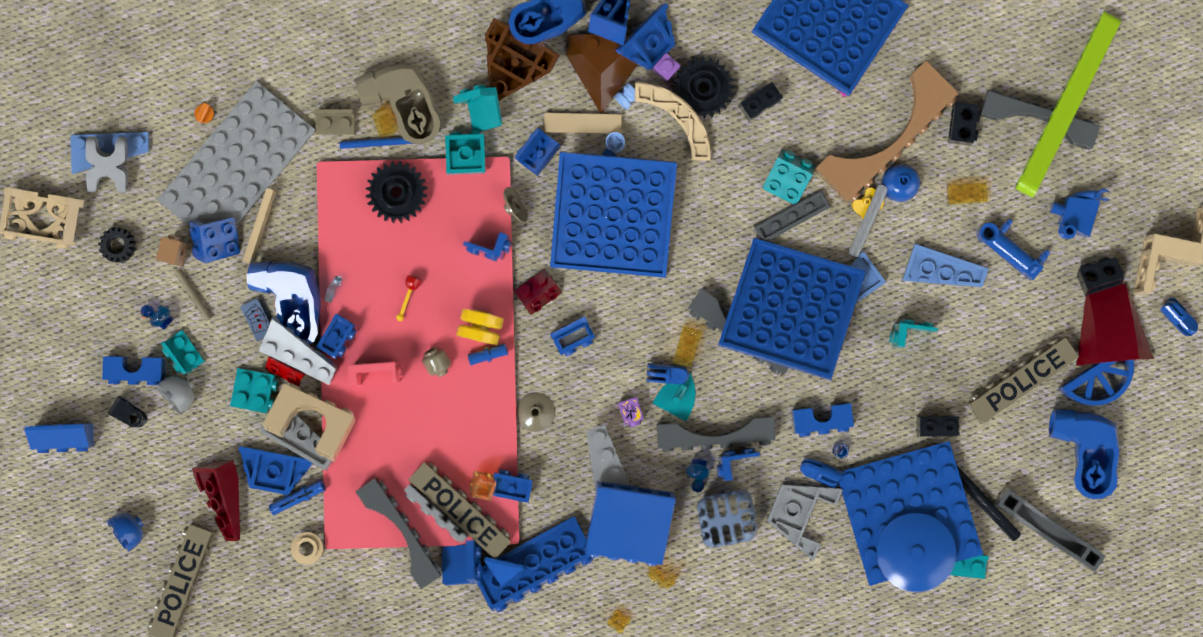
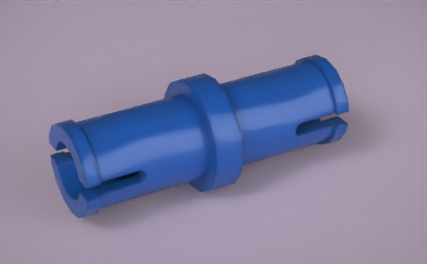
M505 343L491 348L484 347V350L469 353L468 360L471 366L485 361L492 362V359L507 356L508 350Z

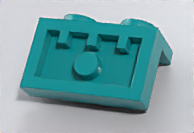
M184 330L179 331L170 339L161 343L163 346L162 352L167 358L171 357L174 362L173 367L179 374L187 375L205 362Z
M982 551L983 555L955 562L950 575L985 579L986 564L989 556L984 555V551Z

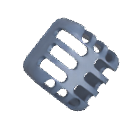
M740 489L711 494L698 501L697 510L703 542L707 547L715 548L740 542H749L757 535L756 509L753 505L752 496L747 490ZM736 494L738 514L736 515L731 513L729 496ZM720 497L725 498L727 514L724 517L719 514L717 499ZM713 499L715 511L713 519L708 517L706 500ZM748 500L749 507L747 509H740L739 503ZM750 512L751 519L743 521L741 515ZM735 523L741 524L743 538L736 539ZM752 524L753 531L749 533L744 532L743 527ZM723 525L729 526L731 540H724ZM712 527H717L720 538L719 542H714L712 540Z

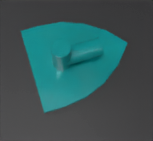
M689 374V378L684 384L664 385L652 404L686 422L694 407L696 395L695 384L691 374Z

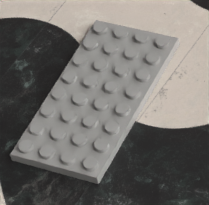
M256 81L157 200L189 227V222L198 220L206 224L228 217L235 219L237 227L262 197L265 190L272 185L316 130Z

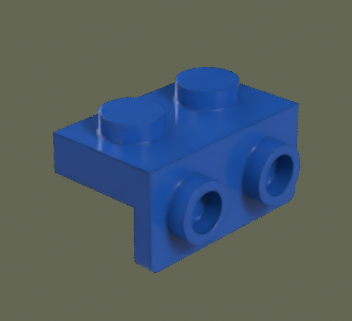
M537 128L531 133L524 146L518 150L515 159L538 176L561 145L546 135L540 128Z
M335 314L316 348L332 356L334 359H338L339 356L342 358L347 350L346 343L348 340H352L357 332L355 330L357 325Z
M499 469V473L494 472L491 496L529 503L533 479H529L530 475L518 473V476L510 475L511 471Z

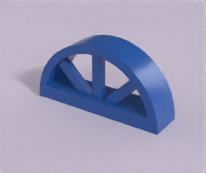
M1124 361V370L1109 367L1116 362L1094 364L1060 386L1059 390L1068 399L1082 405L1098 406L1108 404L1118 399L1129 387L1134 373V361ZM1102 372L1123 376L1115 391H1113ZM1096 376L1108 393V396L1092 401L1091 395ZM1087 381L1084 399L1072 392Z

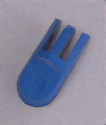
M1170 297L1161 307L1160 311L1183 335L1192 336L1198 330L1196 320L1176 298Z
M647 363L648 368H653L647 370V375L653 377H647L646 382L684 384L689 378L688 370L683 366Z
M812 458L804 459L800 465V470L805 476L831 488H836L843 477L841 470Z

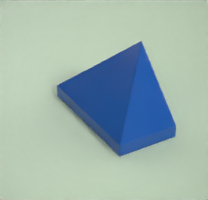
M485 557L486 564L501 586L526 570V567L523 565Z

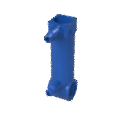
M1011 219L1004 222L999 229L993 223H986L978 228L976 234L978 240L989 246L1030 281L1034 280L1044 268L1042 264L1050 255L1049 250L1046 249L1037 259H1034L1004 235L1013 223ZM985 228L991 230V238H986L984 236L983 232Z

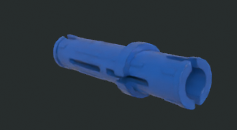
M322 480L307 487L303 486L299 491L269 504V510L275 516L303 501H310L311 497L325 492L326 487Z

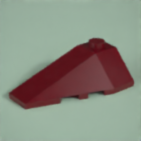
M219 460L192 468L200 492L205 491L209 499L206 502L208 508H212L217 514L215 521L225 541H239V478L234 461Z

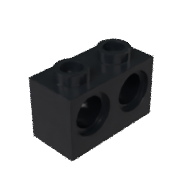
M771 82L740 102L739 108L750 122L779 103L783 97L774 83Z
M955 102L952 105L947 143L971 146L974 141H977L978 130H976V123L980 121L981 111H978L979 105ZM962 111H968L970 119L963 118ZM961 129L966 130L968 138H962L959 131Z
M1106 257L1092 265L1091 263L1084 264L1077 272V278L1085 296L1122 285L1125 278L1116 257L1111 259ZM1109 269L1113 274H1107L1104 270ZM1091 275L1095 280H1088L1086 276Z
M959 416L916 417L917 436H959Z

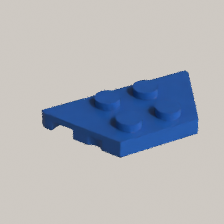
M666 3L661 4L624 41V45H620L615 51L647 70L653 69L658 61L675 46L671 21L667 20L666 15L668 5Z
M239 446L248 485L252 489L289 495L313 464L305 458Z

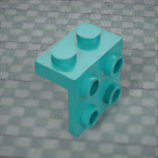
M477 85L473 87L474 90H461L460 94L453 96L454 104L468 103L473 131L483 132L502 125L496 87L485 88V85Z
M781 149L763 185V189L795 205L799 202L809 183L816 165L808 159L796 156L790 150Z
M900 320L899 323L894 324L893 331H890L889 343H892L891 347L903 348L906 345L907 330L934 333L938 332V328L934 327L933 323L922 322L919 325H914L915 321Z

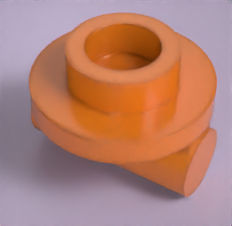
M203 102V104L195 109V120L204 124L209 123L214 117V110L210 105Z

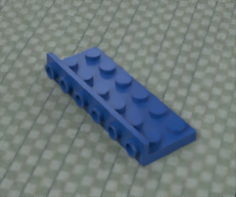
M574 516L498 557L497 560L526 567L524 573L505 585H500L487 564L482 566L481 583L477 584L491 611L499 613L508 608L507 604L513 601L518 603L525 598L524 595L531 592L534 594L542 589V585L546 583L550 585L558 581V576L564 573L569 575L576 571L575 567L580 564L585 566L593 561V557L585 554L584 544H586L587 539Z

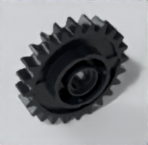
M702 56L700 62L697 58H694L693 64L687 61L688 67L681 66L682 73H676L679 79H674L673 81L678 85L673 87V90L678 92L676 94L683 98L695 110L698 116L701 114L703 119L706 118L707 114L713 118L714 112L720 115V108L726 110L725 103H731L728 97L734 96V93L730 90L735 88L734 85L730 84L734 78H728L731 71H724L726 65L724 64L720 67L718 65L719 60L712 63V57L705 61L704 56ZM702 83L707 84L709 90L701 92L698 86Z
M391 161L390 167L384 163L383 170L377 167L378 174L371 173L374 179L367 180L371 186L365 188L370 191L366 198L371 199L367 203L369 206L374 205L371 211L373 213L379 211L378 218L384 215V221L386 222L391 218L393 224L396 219L403 223V218L410 221V215L417 217L416 211L422 212L420 205H426L423 198L428 197L423 192L428 187L422 186L426 180L420 179L421 172L415 174L416 167L409 169V163L403 167L401 161L395 166V163ZM401 188L402 194L399 197H393V189Z

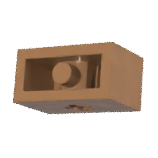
M168 235V238L161 237L156 260L183 267L188 244L183 243L184 239Z

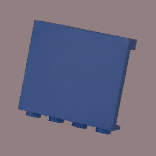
M596 481L595 500L587 542L584 544L585 554L593 558L603 556L614 561L624 559L630 563L645 562L649 566L663 565L676 500L674 492Z

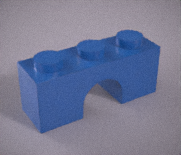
M103 356L102 380H108V384H120V380H126L130 385H139L140 381H147V385H157L159 381L165 379V358H142L141 368L133 373L127 367V357Z
M851 403L831 405L830 417L825 422H818L814 418L812 408L791 410L794 434H799V437L811 436L810 432L818 431L819 435L829 434L831 429H837L838 432L849 431V427H854Z

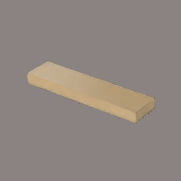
M544 113V133L610 134L618 132L621 134L622 114Z
M267 188L265 190L242 260L244 263L250 264L254 262L276 195V191Z

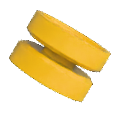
M462 309L460 319L471 323V326L459 325L456 336L498 345L500 336L495 332L489 331V328L501 329L504 319L479 310Z

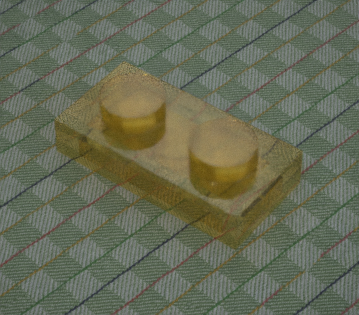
M986 183L946 186L948 205L988 202Z
M683 326L673 364L692 369L702 334L701 330Z

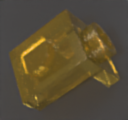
M657 566L648 567L650 572L647 575L652 583L657 582L660 588L665 587L668 589L676 583L674 581L677 579L675 573L664 579Z

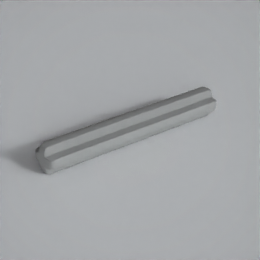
M881 184L877 186L849 250V254L854 257H858L887 193L888 189L886 186Z

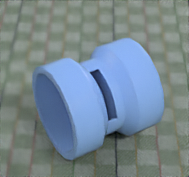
M629 83L624 86L623 93L618 92L614 95V98L625 110H628L631 107V102L635 101V89Z
M618 132L610 133L606 138V148L613 153L621 152L625 146L623 135Z

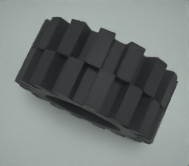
M119 227L109 228L108 231L103 232V236H100L101 242H98V246H100L99 251L109 261L116 263L128 261L134 255L133 252L136 251L135 237L128 230ZM115 238H121L125 244L124 249L118 253L111 249V242Z

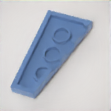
M148 132L70 135L72 174L88 170L93 166L86 160V140L88 136L96 137L99 148L105 153H113L118 138L125 137L128 145V157L126 159L150 152Z

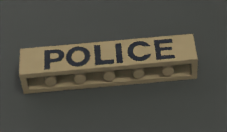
M1056 337L1048 343L1050 345L1045 350L1041 348L1032 354L1034 357L1031 360L1027 361L1025 359L1017 364L1018 369L1013 372L1009 370L1001 376V381L998 383L994 381L985 387L986 391L981 395L978 392L970 397L971 402L967 405L979 423L984 424L1077 359L1079 356L1068 340Z
M424 462L408 480L496 559L512 541L509 538L511 534L504 528L500 530L495 525L497 522L489 514L485 516L480 512L482 508L476 502H469L466 499L468 495L460 488L456 490L452 486L453 481L446 475L442 477L437 472L439 469L432 462L429 464Z
M195 523L185 527L182 537H184L182 545L179 544L175 553L177 556L176 562L171 564L168 574L171 575L169 580L165 581L161 590L163 592L162 599H159L155 605L156 615L154 618H151L147 629H150L149 636H176L215 531Z

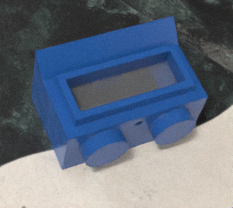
M585 317L550 334L560 355L565 354L566 357L575 353V348L581 345L585 348L593 344L592 339L595 338Z

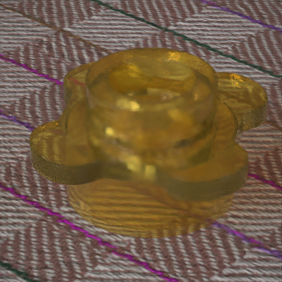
M615 610L612 618L608 619L607 625L615 628L617 633H623L624 627L630 623V618L621 614L620 610Z

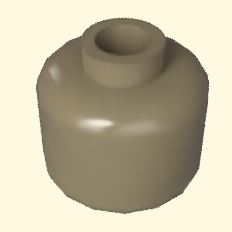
M433 347L426 351L422 359L427 372L432 376L437 375L441 377L447 374V369L451 365L445 350L442 348L438 349V347Z

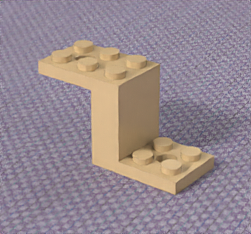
M1203 207L1197 209L1191 241L1159 234L1144 237L1134 294H1148L1155 289L1156 279H1154L1155 271L1159 269L1160 260L1193 267L1203 265Z

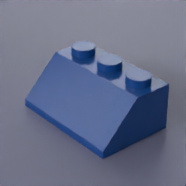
M93 424L24 427L30 449H37V453H49V449H57V452H69V448H76V452L88 451V447H94Z

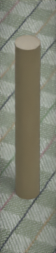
M181 269L177 270L175 275L204 319L208 321L213 318Z

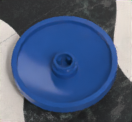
M908 513L893 519L883 529L878 538L876 556L880 570L893 585L910 592H924L936 588L948 578L955 564L956 547L950 531L938 519L922 513Z

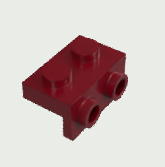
M543 269L514 290V293L530 315L540 311L550 301L555 300L562 291L546 269Z

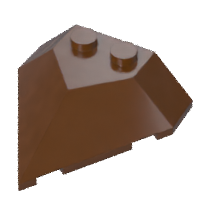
M493 18L485 34L488 53L490 88L496 87L498 101L551 73L560 56L542 42L524 44L516 40L511 34L509 24Z
M582 34L567 36L566 56L602 114L638 64L618 54L615 50L621 44L598 35Z

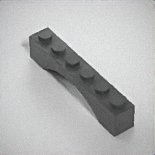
M997 90L985 93L980 109L981 117L994 121L1013 116H1029L1048 122L1054 110L1051 107L1041 108L1039 107L1040 104L1036 102H1022L1021 98L1016 96H1003V93ZM1075 115L1065 134V138L1070 145L1090 150L1094 147L1100 126L1095 125V121L1090 119H1076L1077 116Z
M701 289L688 307L690 310L689 314L697 320L700 318L705 320V325L711 330L715 331L718 329L722 332L726 319L720 309L718 300ZM753 357V359L761 364L765 362L770 365L769 370L776 375L780 373L784 375L789 367Z
M774 417L753 418L737 431L720 436L694 434L676 423L656 425L658 448H662V452L674 451V447H681L682 451L693 450V446H701V449H712L713 445L720 444V448L732 447V443H740V447L751 446V442H759V445H771V441H775Z
M375 478L357 490L356 494L367 509L386 516L401 531L410 552V574L420 589H423L442 575L440 572L442 568L437 561L433 562L429 556L432 553L427 545H422L419 541L421 537L417 530L410 528L408 525L410 520L404 512L400 513L397 508L399 504L393 495L390 497L386 492L388 488L384 481Z
M1003 488L993 503L1091 571L1096 572L1106 557L1099 550L1048 518L1008 488Z

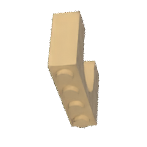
M284 384L262 425L265 430L283 437L291 420L299 412L314 410L321 413L326 418V428L315 450L317 454L335 462L356 419L353 412L346 408L341 410L335 407L336 405L331 401L325 400L323 402L318 399L317 395L311 392L307 394L302 392L296 385L290 384L288 386Z

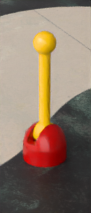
M407 275L405 285L408 288V292L401 311L396 316L398 321H403V314L411 292L419 288L422 282L421 279Z

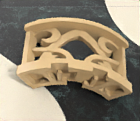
M4 188L3 195H5L0 221V234H4L3 238L15 240L17 236L57 243L56 247L68 249L69 245L76 246V242L73 241L79 208H83L84 200L49 194H41V197H38L39 193ZM12 197L14 198L17 211H10ZM33 202L35 207L32 210L26 211L25 208H30L29 203ZM44 202H47V211L56 220L49 227L39 230L28 215L39 212ZM56 206L59 207V210L56 212L60 214L59 216L54 213ZM10 215H19L20 219H14L11 222L19 224V228L16 230L7 228ZM27 228H28L34 235L23 234V233H24V232L27 230ZM60 231H63V238L59 236ZM53 233L54 239H53V238H47V237H45V236H47V235Z

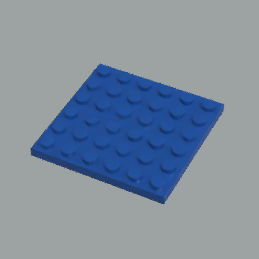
M772 0L751 33L849 97L909 5L901 0Z
M560 151L550 267L666 278L677 162Z
M754 238L718 346L832 380L866 271Z
M950 441L842 471L843 477L839 481V485L843 490L842 495L869 586L889 581L883 575L877 562V542L886 525L904 514L922 513L942 522L950 531L955 542V562L983 555Z

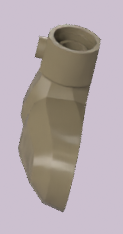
M400 64L389 66L355 78L357 92L362 105L382 103V100L390 101L391 108L396 115L399 133L404 140L413 144H425L433 140L438 134L441 122L432 93L414 65Z

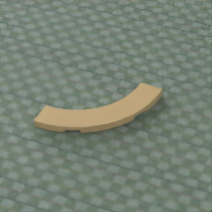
M636 81L635 102L648 103L670 113L683 127L691 147L692 160L711 161V148L707 131L695 110L683 98L667 88L652 83Z

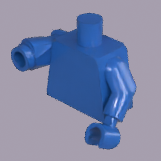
M1107 189L1099 191L1083 190L1072 193L1070 197L1065 198L1063 204L1053 202L1050 213L1060 215L1058 225H1060L1058 230L1059 236L1066 239H1072L1076 234L1085 238L1089 237L1100 204L1098 199L1108 202L1110 199L1103 198V194L1105 192L1110 193V191Z

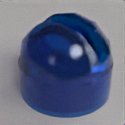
M836 443L832 448V452L835 457L843 459L849 454V448L844 443ZM842 445L843 447H842V448L838 451V453L836 454V451H837V450L840 448V446Z

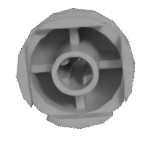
M171 376L157 384L160 394L174 406L172 408L179 415H182L191 407L194 401V393L192 391L194 386L188 379L183 380L178 376Z

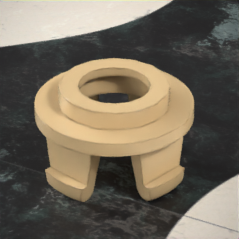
M304 532L297 535L291 544L293 558L305 565L318 561L324 552V545L321 539L313 532ZM308 541L313 545L311 555L304 556L300 553L299 547L302 542Z

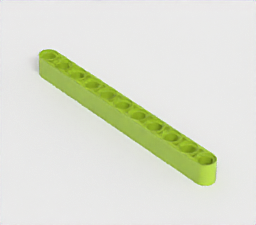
M1106 11L1100 16V21L1097 22L1015 186L1017 191L1031 198L1034 197L1122 21V19Z

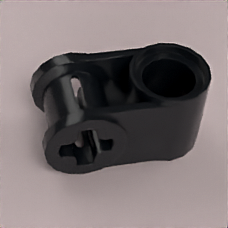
M117 396L107 412L113 418L124 422L130 427H143L147 422L146 413ZM134 415H137L139 422H135Z

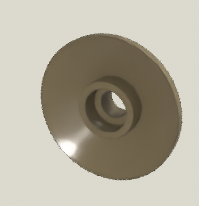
M511 187L505 188V211L509 215L512 214L519 222H526L528 220V213L521 203L519 194Z
M531 393L519 401L516 416L523 428L532 432H539L551 425L555 416V409L548 397L540 393ZM533 409H538V416L532 415Z

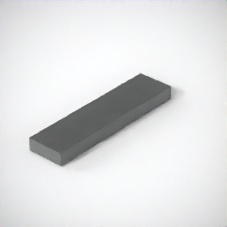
M821 190L756 225L754 229L760 240L768 242L831 206Z

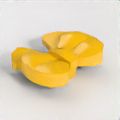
M872 187L865 189L864 196L861 199H856L851 204L854 212L860 215L862 219L876 191ZM884 200L881 204L880 209H882L884 206Z

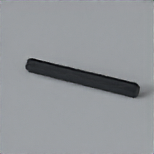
M957 466L964 490L1012 541H1016L1021 533Z

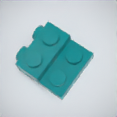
M472 131L466 135H461L460 132H451L449 135H445L447 175L486 173L484 134H480L479 131Z
M237 368L230 406L269 413L275 402V399L272 398L273 391H276L278 387L276 375Z

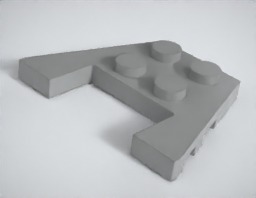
M781 485L766 521L810 559L815 560L821 544L803 537V532L817 499L837 506L843 490L839 488Z

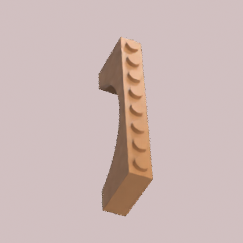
M927 61L910 76L913 88L912 113L905 130L890 147L875 155L858 159H845L829 155L815 168L814 171L845 203L849 200L854 202L861 195L858 192L863 187L867 189L874 182L872 178L877 173L881 175L888 168L886 164L890 160L894 162L902 155L900 150L904 146L909 148L916 141L914 137L918 133L922 135L929 128L927 124L932 119L936 121L943 115L941 110L945 106L950 108L957 101L955 97L959 93Z

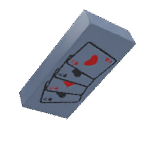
M259 298L240 306L258 342L264 339L270 321Z

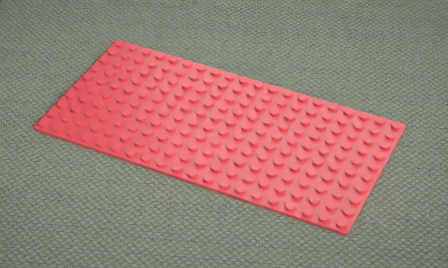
M485 157L486 173L459 175L446 174V158L327 161L317 163L319 292L321 297L320 340L335 314L357 325L355 328L357 332L354 338L346 343L347 350L342 358L339 356L338 359H334L332 356L321 351L323 355L338 366L329 385L321 381L322 401L328 400L341 410L346 408L352 411L356 419L335 462H332L327 471L323 469V483L326 487L324 492L326 549L408 547L398 527L386 516L367 509L356 494L357 490L375 478L384 481L388 488L386 492L390 497L394 496L399 504L397 508L400 513L404 512L410 520L408 525L411 529L415 528L421 537L419 541L422 545L426 544L427 547L466 545L467 540H474L468 536L463 543L456 541L446 528H441L435 522L436 519L434 517L426 515L416 501L413 503L405 496L407 494L404 491L405 488L412 484L408 479L424 462L428 464L432 462L439 469L437 472L442 477L446 475L453 481L452 486L456 490L460 488L468 495L466 499L472 503L474 501L482 508L480 512L485 516L489 514L497 522L495 525L500 530L502 528L507 530L511 534L509 538L512 540L509 544L519 543V501L490 495L494 472L499 473V469L511 471L510 475L518 476L512 244L509 252H505L503 260L498 259L497 262L484 257L485 254L480 252L479 255L471 254L463 246L465 241L494 251L500 232L507 234L510 242H512L511 215L507 214L504 209L506 204L504 189L511 187L510 159L508 157ZM391 161L395 163V166L401 161L403 167L407 163L410 164L409 169L416 167L415 174L421 172L420 179L426 180L422 186L428 187L423 192L428 197L423 198L426 205H420L422 212L416 211L417 217L410 215V221L403 218V223L396 219L393 224L391 218L386 222L384 221V215L378 218L379 211L373 213L371 210L374 205L369 206L367 204L371 201V199L366 198L370 191L365 188L371 186L367 180H373L374 177L371 173L378 174L377 167L383 170L384 163L390 167ZM399 187L394 188L392 191L393 197H399L402 194V189ZM407 275L421 279L422 282L419 288L411 292L403 314V321H398L396 316L400 313L408 292V288L405 285ZM462 309L479 310L504 319L501 329L489 328V331L495 332L500 336L498 345L506 344L507 356L492 359V362L485 361L473 366L470 365L468 360L469 353L484 350V347L491 348L498 345L456 336L459 325L471 326V323L460 319ZM433 347L444 349L451 361V365L447 369L448 373L441 377L429 375L422 363L424 353ZM397 362L399 366L403 367V378H400V382H392V372L386 371L361 373L362 385H349V365ZM322 415L323 435L326 428V418Z

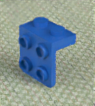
M228 217L206 224L198 220L189 222V235L193 241L192 253L195 259L203 263H209L240 253L234 218Z
M500 232L494 251L465 241L463 246L471 254L479 255L480 252L485 254L484 257L497 262L498 259L503 260L504 254L509 252L512 242H510L507 234Z
M753 448L742 449L740 454H736V451L723 452V456H719L720 465H716L717 475L724 481L733 480L730 460L761 456L760 452L755 451Z
M467 540L466 545L443 547L442 583L444 585L481 583L482 548L476 541Z

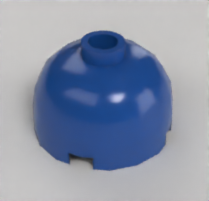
M896 164L884 172L881 185L887 187L888 190L885 196L889 200L906 202L918 193L920 178L918 172L913 167L906 164Z
M124 512L118 513L106 520L108 526L114 529L113 534L124 549H127V552H130L140 544L143 538L141 527L144 524L138 516L134 518L129 513Z

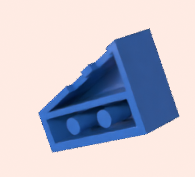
M600 0L590 15L588 32L624 45L630 0Z

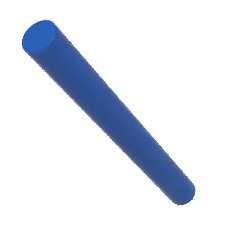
M403 137L340 141V149L413 143L404 140Z

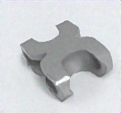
M88 136L86 140V160L93 165L86 173L88 192H96L99 187L100 178L107 176L115 181L117 192L126 193L128 189V170L120 165L128 157V145L125 137L118 138L113 153H105L99 148L98 139Z

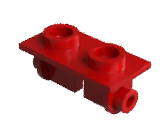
M268 357L266 370L287 380L289 383L300 386L302 378L306 375L305 373L287 366V364L277 359Z

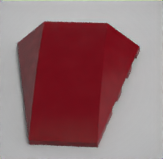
M1126 284L1085 296L1083 322L1081 323V336L1078 345L1079 357L1076 360V366L1154 359Z

